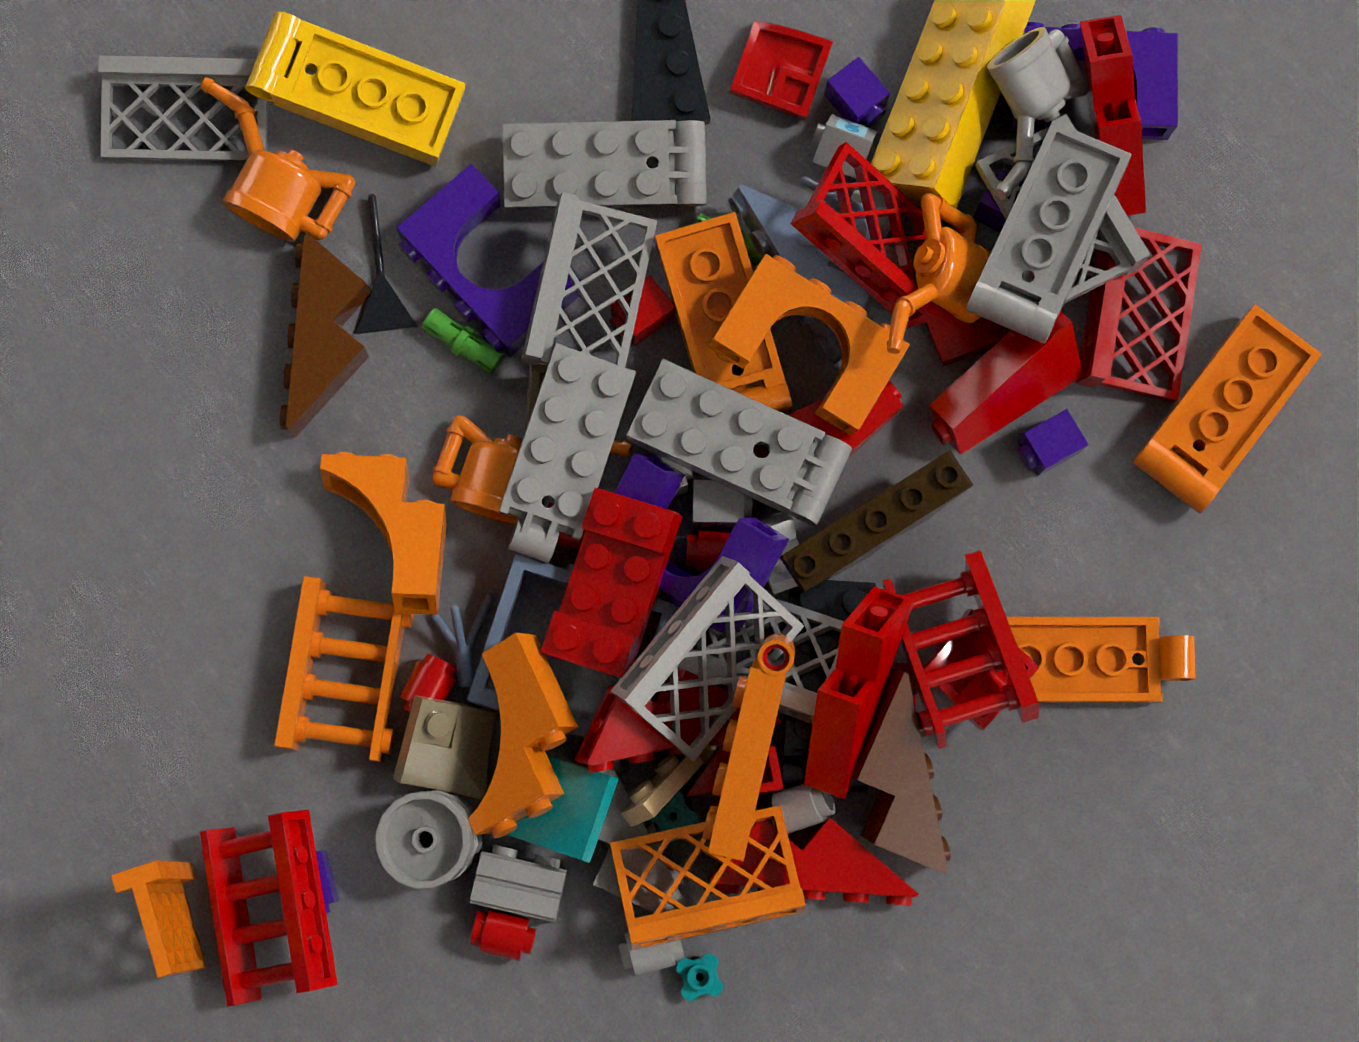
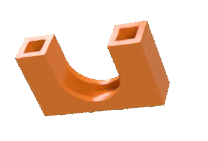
M765 254L708 347L744 369L771 326L777 321L793 315L810 316L822 321L833 331L839 341L842 363L836 380L815 414L851 436L862 426L910 344L903 340L904 345L900 353H889L886 342L889 340L891 325L875 323L866 317L867 312L860 305L848 300L844 303L830 294L832 290L825 283L815 278L807 280L795 272L796 267L787 259L778 255L771 257Z

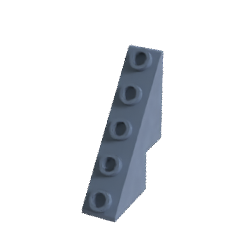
M742 184L738 186L732 197L728 199L729 206L732 212H736L739 220L743 219L751 231L750 240L760 255L781 256L790 261L796 267L795 272L807 280L815 278L825 283L832 290L830 294L844 303L847 300L852 301L862 308L865 307L869 296L866 290L846 273L828 266L830 259L816 246L798 245V238L804 236L790 223L799 209ZM796 315L800 323L804 326L808 325L815 336L814 344L819 355L825 361L837 364L842 359V352L839 341L833 331L816 318Z

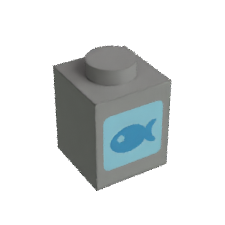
M831 114L826 126L819 123L814 133L810 147L817 150L812 162L827 167L838 146L845 142L850 144L867 160L877 131ZM845 161L842 165L844 174L856 178L854 168Z
M693 480L692 529H733L738 519L752 517L751 497L714 480Z

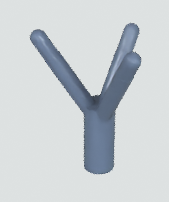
M490 593L485 596L466 641L457 605L450 607L455 636L439 614L431 615V619L454 650L459 687L472 686L475 677L471 650L494 599V596Z

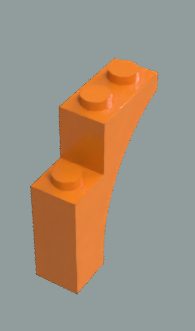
M350 452L321 454L320 472L324 490L349 500L364 511L380 529L388 543L394 561L391 591L394 612L438 615L447 527L445 505L430 500L407 502L409 488L407 458L397 457L392 454L361 456Z
M514 633L481 653L491 675L498 698L501 739L497 766L492 781L479 806L468 818L474 835L492 834L494 838L505 836L518 828L516 823L518 820L527 815L529 818H535L548 812L553 808L551 802L564 795V791L545 751L563 744L567 740L565 734L576 729L578 725L545 654L541 652L542 647L538 638L534 634Z

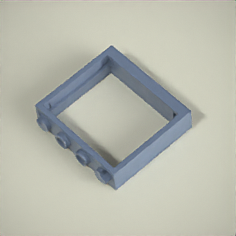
M515 554L483 652L503 640L524 573L567 586L574 565L567 564L566 569L550 565L551 559L547 563L529 556L525 557ZM659 591L651 613L661 616L655 637L678 610V607L667 599L668 594ZM481 656L467 701L470 704L489 708L500 713L496 691L487 688L491 675ZM573 716L578 727L567 733V735L584 740L592 722Z

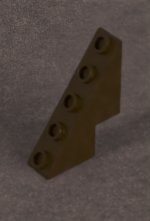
M951 450L786 552L780 556V559L801 592L805 593L869 558L894 538L924 523L974 485Z

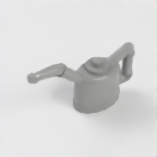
M1039 27L1023 34L1000 50L987 65L992 78L998 84L1009 108L1018 120L1016 157L1013 158L1015 165L1003 182L997 185L995 195L1000 200H1004L1012 194V190L1028 175L1035 160L1033 158L1034 122L1044 119L1045 122H1050L1060 115L1059 110L1065 105V100L1083 97L1089 91L1086 80L1087 75L1085 72H1082L1068 44V37L1064 36L1058 29L1048 33L1045 27Z

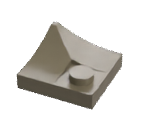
M415 695L393 779L403 784L451 792L482 800L487 792L488 757L497 712L485 707Z

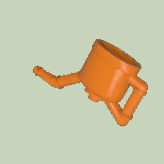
M205 77L200 88L206 94L209 93L235 112L234 116L239 121L249 154L232 187L224 195L221 201L223 206L249 224L284 241L295 242L301 231L305 234H310L317 240L324 239L328 233L332 232L335 220L347 199L351 198V192L356 184L355 179L345 173L311 170L302 162L304 157L292 149L288 153L277 150L274 154L266 151L254 117V108L242 97L214 83L213 79ZM321 187L333 189L319 217L315 220L308 217L310 210L320 195Z
M932 193L925 194L921 199L926 239L917 249L913 260L918 290L908 296H902L897 299L892 312L889 340L886 342L887 351L892 354L900 353L904 345L902 341L908 318L917 309L930 301L950 312L963 323H973L981 317L967 311L966 307L991 252L983 246L975 244L977 223L973 217L962 213L948 204L943 197ZM940 219L953 226L956 231L950 227H941Z
M462 415L455 416L451 421L450 427L446 429L447 436L437 464L432 469L433 483L437 486L453 490L449 502L454 506L482 517L515 525L518 517L509 513L507 515L500 513L499 507L522 439L511 434H507L505 439H492L467 417ZM466 438L472 445L461 474H454L452 469L461 443ZM614 440L610 453L619 454V457L630 456L632 444L626 441Z

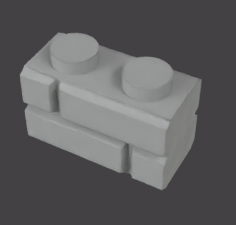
M493 845L491 853L481 852L470 903L556 922L567 876V870L559 869L561 860L535 854L533 863L517 859L519 850Z

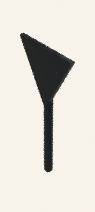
M370 194L368 196L377 278L356 334L418 327L385 278L377 200L375 194Z

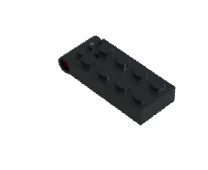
M827 580L805 593H802L800 588L796 586L789 589L788 603L845 622L871 589L876 587V583ZM795 617L804 625L802 619ZM809 622L812 629L819 626ZM805 625L797 635L807 631ZM830 630L816 637L823 655L838 649L841 632ZM811 639L795 646V667L818 658ZM834 660L827 663L829 669H831ZM822 666L799 676L804 688L817 693L818 689L827 679ZM794 679L787 682L797 686ZM783 715L781 777L784 789L802 784L805 781L813 726L810 723L787 715ZM852 777L847 792L867 793L868 784Z

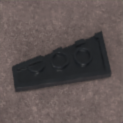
M637 0L631 121L695 120L704 121L705 125L710 124V113L685 0Z

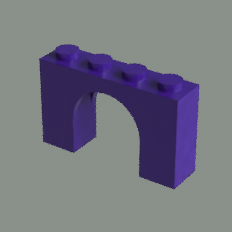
M1027 22L1023 34L1045 26L1039 22ZM1067 24L1061 28L1045 27L1048 33L1054 29L1060 30L1064 36L1068 37V44L1076 60H1084L1080 24ZM1156 27L1146 28L1142 31H1126L1133 55L1135 100L1141 118L1142 139L1168 140L1178 127V33H1168L1164 29ZM1008 106V133H1017L1018 120L1014 117ZM1044 119L1035 121L1034 134L1049 127L1052 121L1045 122Z
M471 163L396 227L401 239L398 246L410 261L415 263L420 260L429 271L425 275L438 291L442 293L447 289L456 299L453 303L454 307L467 322L475 319L484 329L481 336L496 351L503 349L511 357L525 344L543 262L522 281L504 289L482 288L470 282L461 273L457 266V256L463 240L473 229L501 206L499 192ZM567 278L565 290L573 286L569 278ZM575 291L563 298L561 305L563 310L580 296L578 292Z
M634 454L614 493L668 509L685 474L653 454ZM755 517L740 518L716 562L708 570L700 575L691 574L680 569L669 558L659 588L669 594L667 599L672 604L680 608L722 556L739 562L750 572V576L764 588L789 538ZM745 585L734 597V613L751 612L754 607L753 593ZM725 609L721 612L720 615H725ZM746 620L734 621L735 629L742 628ZM725 622L712 623L710 628L724 632L726 630Z

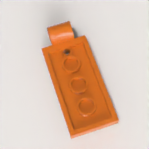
M1007 617L1017 646L1040 667L1030 678L1039 703H1162L1161 680H1196L1194 636L1177 635L1159 638V617ZM1134 654L1141 658L1140 665L1133 663L1132 657Z

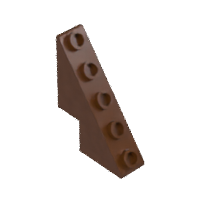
M308 233L304 236L303 243H297L295 251L296 268H301L299 283H293L291 305L292 308H297L296 323L289 324L287 334L288 348L293 349L292 364L285 365L283 376L284 389H289L288 405L281 406L279 418L280 429L288 430L294 438L299 435L369 357L365 347L344 330L342 326L369 298L371 294L370 289L362 278Z
M891 667L852 776L856 780L880 790L861 836L876 846L946 874L948 870L947 861H950L951 854L945 837L941 836L938 821L942 819V809L938 798L932 793L930 779L934 777L933 765L929 756L926 753L924 754L921 740L922 737H925L913 700V696L917 694L916 682L910 670L902 672Z

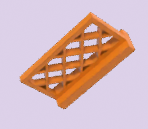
M781 805L757 810L754 813L751 829L755 822L774 818L777 837L769 849L749 837L747 844L765 855L753 875L732 863V858H724L720 855L708 853L709 848L705 846L707 839L702 838L699 842L691 837L703 834L706 822L611 842L610 846L632 950L803 913L806 903L802 888H800ZM682 838L696 847L683 868L662 855L672 840ZM662 843L657 851L649 847V845ZM779 843L783 858L774 853ZM640 848L653 857L641 877L624 868L622 851ZM700 851L722 864L710 884L688 872ZM769 858L786 868L789 884L772 888L757 879ZM658 860L679 873L667 894L645 881ZM726 868L748 880L745 888L738 896L728 897L714 888ZM626 877L636 882L630 893ZM684 877L706 890L697 905L685 907L671 898ZM753 884L762 889L748 893ZM641 886L662 899L654 914L635 918L632 900ZM710 893L720 899L705 903ZM667 903L676 908L675 910L662 912Z
M155 860L111 875L116 893L134 894L158 978L195 972L207 968L183 886L184 883L197 879L193 863Z

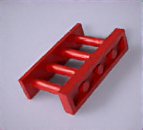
M981 550L965 555V571L960 573L959 578L901 595L914 600L912 610L962 594H966L967 597L974 595L978 605V609L973 610V615L912 634L906 624L900 641L924 708L923 711L918 712L922 729L926 737L934 736L938 749L947 747L944 727L1004 708H1008L1009 711L1017 709L1021 723L1039 718V701ZM891 578L883 580L884 590L896 594ZM980 631L981 635L988 633L993 646L987 648V653L924 672L917 650ZM994 669L995 672H1003L1007 685L1002 686V691L945 709H937L930 688Z
M309 810L268 815L270 831L236 838L235 827L200 831L202 856L207 875L227 1007L261 1000L260 986L294 980L296 994L338 985ZM273 848L277 874L243 881L239 855ZM280 892L284 918L250 925L246 899ZM287 936L291 962L257 969L253 942Z

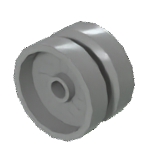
M441 790L413 792L395 800L382 814L376 830V852L384 870L397 882L414 889L435 888L463 876L476 862L482 846V835H474L468 818L475 811L474 808L460 795ZM429 832L433 836V843L430 846L426 843V839L430 836Z

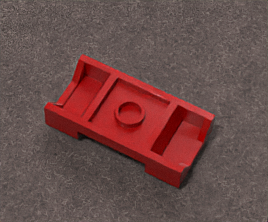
M595 487L581 527L585 530V534L560 610L553 613L541 652L622 678L636 661L682 516L675 511Z

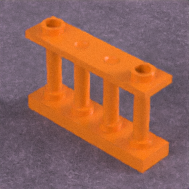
M304 576L274 746L281 749L298 751L299 742H306L308 738L370 747L369 760L382 763L384 754L390 755L393 747L394 729L388 728L404 628L412 627L414 614L395 613L394 606L390 603L331 595V591L326 590V583L321 578ZM328 612L392 621L388 646L324 637L323 632H318L321 615L327 616ZM321 654L385 663L381 688L317 679L316 674H311L314 657L320 658ZM314 696L378 705L374 731L311 722L309 717L304 716L307 699L313 700Z

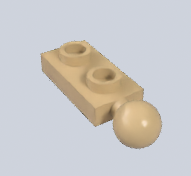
M708 744L695 761H692L683 753L678 757L675 754H669L661 760L654 768L657 775L651 781H644L630 793L629 798L632 802L621 812V815L632 827L654 818L701 765L707 764L712 760L716 753V745Z

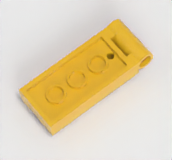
M277 11L273 15L245 89L255 97L274 102V105L437 167L464 95L466 83L313 25L289 13ZM313 71L315 74L309 75L307 72Z

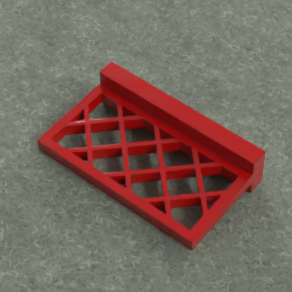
M845 142L839 145L806 207L796 212L790 224L892 313L897 299L902 296H908L918 290L913 274L916 271L913 265H911L906 243L917 242L919 248L926 239L922 210L850 144ZM845 161L854 168L857 183H846L842 168ZM876 188L883 194L886 209H875L871 189ZM859 190L864 211H852L848 191ZM828 192H836L841 211L840 214L824 201ZM900 215H906L912 221L915 236L905 237ZM888 216L893 238L882 239L877 217ZM866 218L870 240H867L857 231L854 219ZM895 245L900 267H897L886 257L884 246ZM931 301L925 304L908 318L906 327L910 328L934 319L940 306Z
M1134 227L1153 257L1145 261L1139 270L1127 276L1123 274L1090 291L1080 354L1083 376L1076 380V384L1088 387L1101 385L1174 403L1179 399L1202 244ZM1159 246H1163L1166 248L1161 251ZM1097 249L1094 268L1107 271L1116 266L1109 253ZM1172 249L1188 253L1186 269L1178 275L1164 255ZM1155 260L1169 279V281L1157 289L1153 287L1142 270ZM1133 275L1147 294L1135 304L1131 302L1124 291L1125 280ZM1183 276H1185V277H1184V283H1183V282L1181 281V279H1180V278H1182ZM1171 284L1181 297L1180 308L1173 313L1169 311L1158 294ZM1149 299L1163 318V320L1151 328H1148L1136 309ZM1121 304H1122V306L1124 307L1125 310L1120 313ZM1127 314L1141 333L1129 343L1125 342L1118 331L1119 319ZM1177 315H1179V316H1178V323H1177V321H1176L1175 318H1174V317H1176ZM1165 323L1175 336L1174 347L1166 353L1152 334V332ZM1143 338L1157 357V359L1145 367L1141 366L1130 347ZM1116 344L1119 349L1114 352ZM1121 353L1135 372L1126 380L1110 376L1112 361ZM1170 355H1172V362L1168 358ZM1158 363H1161L1169 375L1167 389L1155 387L1146 373ZM1136 378H1139V380L1141 381V383L1133 382V381H1134Z

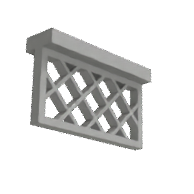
M99 55L98 72L102 74L100 157L103 159L246 162L249 157L248 152H240L230 142L241 131L239 122L224 136L210 121L225 105L218 101L204 115L189 99L201 89L200 86L205 77L213 79L214 83L224 88H232L230 91L235 94L239 93L245 88L256 59ZM113 86H130L139 97L125 111L121 112L113 104ZM137 86L150 87L142 92ZM160 87H171L180 98L163 114L149 98ZM178 87L191 88L185 93H183ZM258 98V104L254 107V117L257 115V127L264 149L267 151L268 101ZM146 102L159 118L142 134L128 118ZM187 103L198 114L200 119L183 135L169 119ZM112 110L118 115V117L113 122ZM125 122L138 138L127 149H112V133ZM166 123L179 136V139L168 150H158L148 139ZM207 124L221 139L209 151H199L189 139ZM143 143H145L151 150H142L138 148ZM186 144L192 151L179 149ZM227 145L232 151L220 150Z
M1067 114L1053 120L1076 131ZM1049 127L1034 134L1033 147L1043 143ZM1016 143L977 161L975 165L1006 220L1013 207L1015 197L1018 196L1022 187H1019L1018 184L1012 190L1009 199L1008 197L1004 200L998 199L995 195L997 185L1003 181L997 180L991 167L999 163L1014 166L1013 158L1016 156ZM1115 195L1079 270L1080 275L1077 286L1071 288L1065 303L1123 274L1127 276L1139 270L1150 256L1149 251ZM1097 234L1100 237L1101 241L1096 239ZM1093 248L1109 253L1116 266L1107 271L1089 266ZM1086 275H1089V276H1092V277H1093V278H1091V279L1085 281Z
M562 192L557 200L521 362L533 365L538 363L548 365L554 338L568 331L580 352L591 355L590 352L609 341L617 354L616 365L625 367L657 220L578 200L579 196ZM582 213L599 217L607 231L588 241L579 227ZM609 220L619 222V224L613 227ZM627 225L645 229L642 245L630 252L617 231ZM610 236L621 252L622 257L604 267L592 246ZM576 238H578L582 246L574 250ZM586 251L598 271L579 282L570 267L571 260ZM638 253H640V257H639V261H638V265H637L636 262H635L634 259H633V256H635V255H637ZM626 261L634 273L635 279L633 285L620 292L608 271ZM602 276L614 296L595 307L583 286ZM567 278H569L573 286L565 290ZM577 291L589 311L570 322L561 308L562 300ZM631 293V298L628 305L626 300L624 299V296ZM617 301L626 314L625 325L611 332L599 311ZM593 316L605 337L586 348L574 326ZM558 318H560L564 326L556 331ZM623 332L621 343L619 345L615 339V336Z
M722 556L611 692L632 708L689 759L695 761L737 709V707L732 706L737 682L740 676L748 678L749 673L736 674V651L755 649V658L757 657L764 641V617L779 616L787 624V627L781 634L789 637L791 641L797 636L804 625L750 576V572L739 562ZM745 585L753 593L754 611L734 613V597ZM763 603L766 604L770 608V610H763ZM725 609V615H720L721 612ZM754 619L755 642L735 644L734 621ZM725 622L726 645L706 647L707 629L712 623ZM697 643V648L692 649L693 646ZM779 648L769 651L770 657L774 660H777L783 653ZM726 653L727 675L707 678L706 655ZM697 656L698 679L678 681L677 666L684 657ZM669 677V683H664L665 680ZM728 683V699L721 707L709 708L708 685ZM699 687L700 709L679 712L678 689ZM670 690V713L653 715L644 707L656 692ZM700 717L701 732L689 746L680 738V720ZM671 721V729L663 722Z
M776 599L794 617L802 619L807 630L792 640L794 647L811 639L818 658L799 667H795L793 663L790 671L786 673L778 712L813 725L817 693L805 689L799 676L820 666L823 667L827 678L836 667L838 649L823 655L816 637L830 630L841 632L844 621ZM763 603L764 609L770 610V608ZM779 616L768 617L763 620L764 630L772 626L775 634H781L777 624L783 620ZM809 622L819 626L812 629ZM744 624L740 628L741 631L735 633V643L745 639L746 643L752 642L750 636L755 634L754 625L746 628ZM709 627L708 631L713 644L707 647L726 645V638L719 641L715 630ZM755 649L749 650L752 657L736 664V674L749 673L750 669L748 668L752 666L753 660L756 659ZM718 653L719 658L706 655L707 678L727 675V659L724 653ZM684 657L677 666V669L687 670L698 676V657ZM834 660L831 669H829L827 663ZM794 679L797 686L787 682ZM728 683L716 684V686L728 691Z

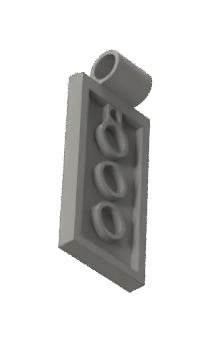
M558 343L554 345L499 507L500 513L506 515L509 513L518 517L507 549L549 563L560 531L570 534L572 538L578 540L582 538L584 529L581 527L594 488L599 486L636 371ZM543 497H549L552 500L551 508L543 506Z

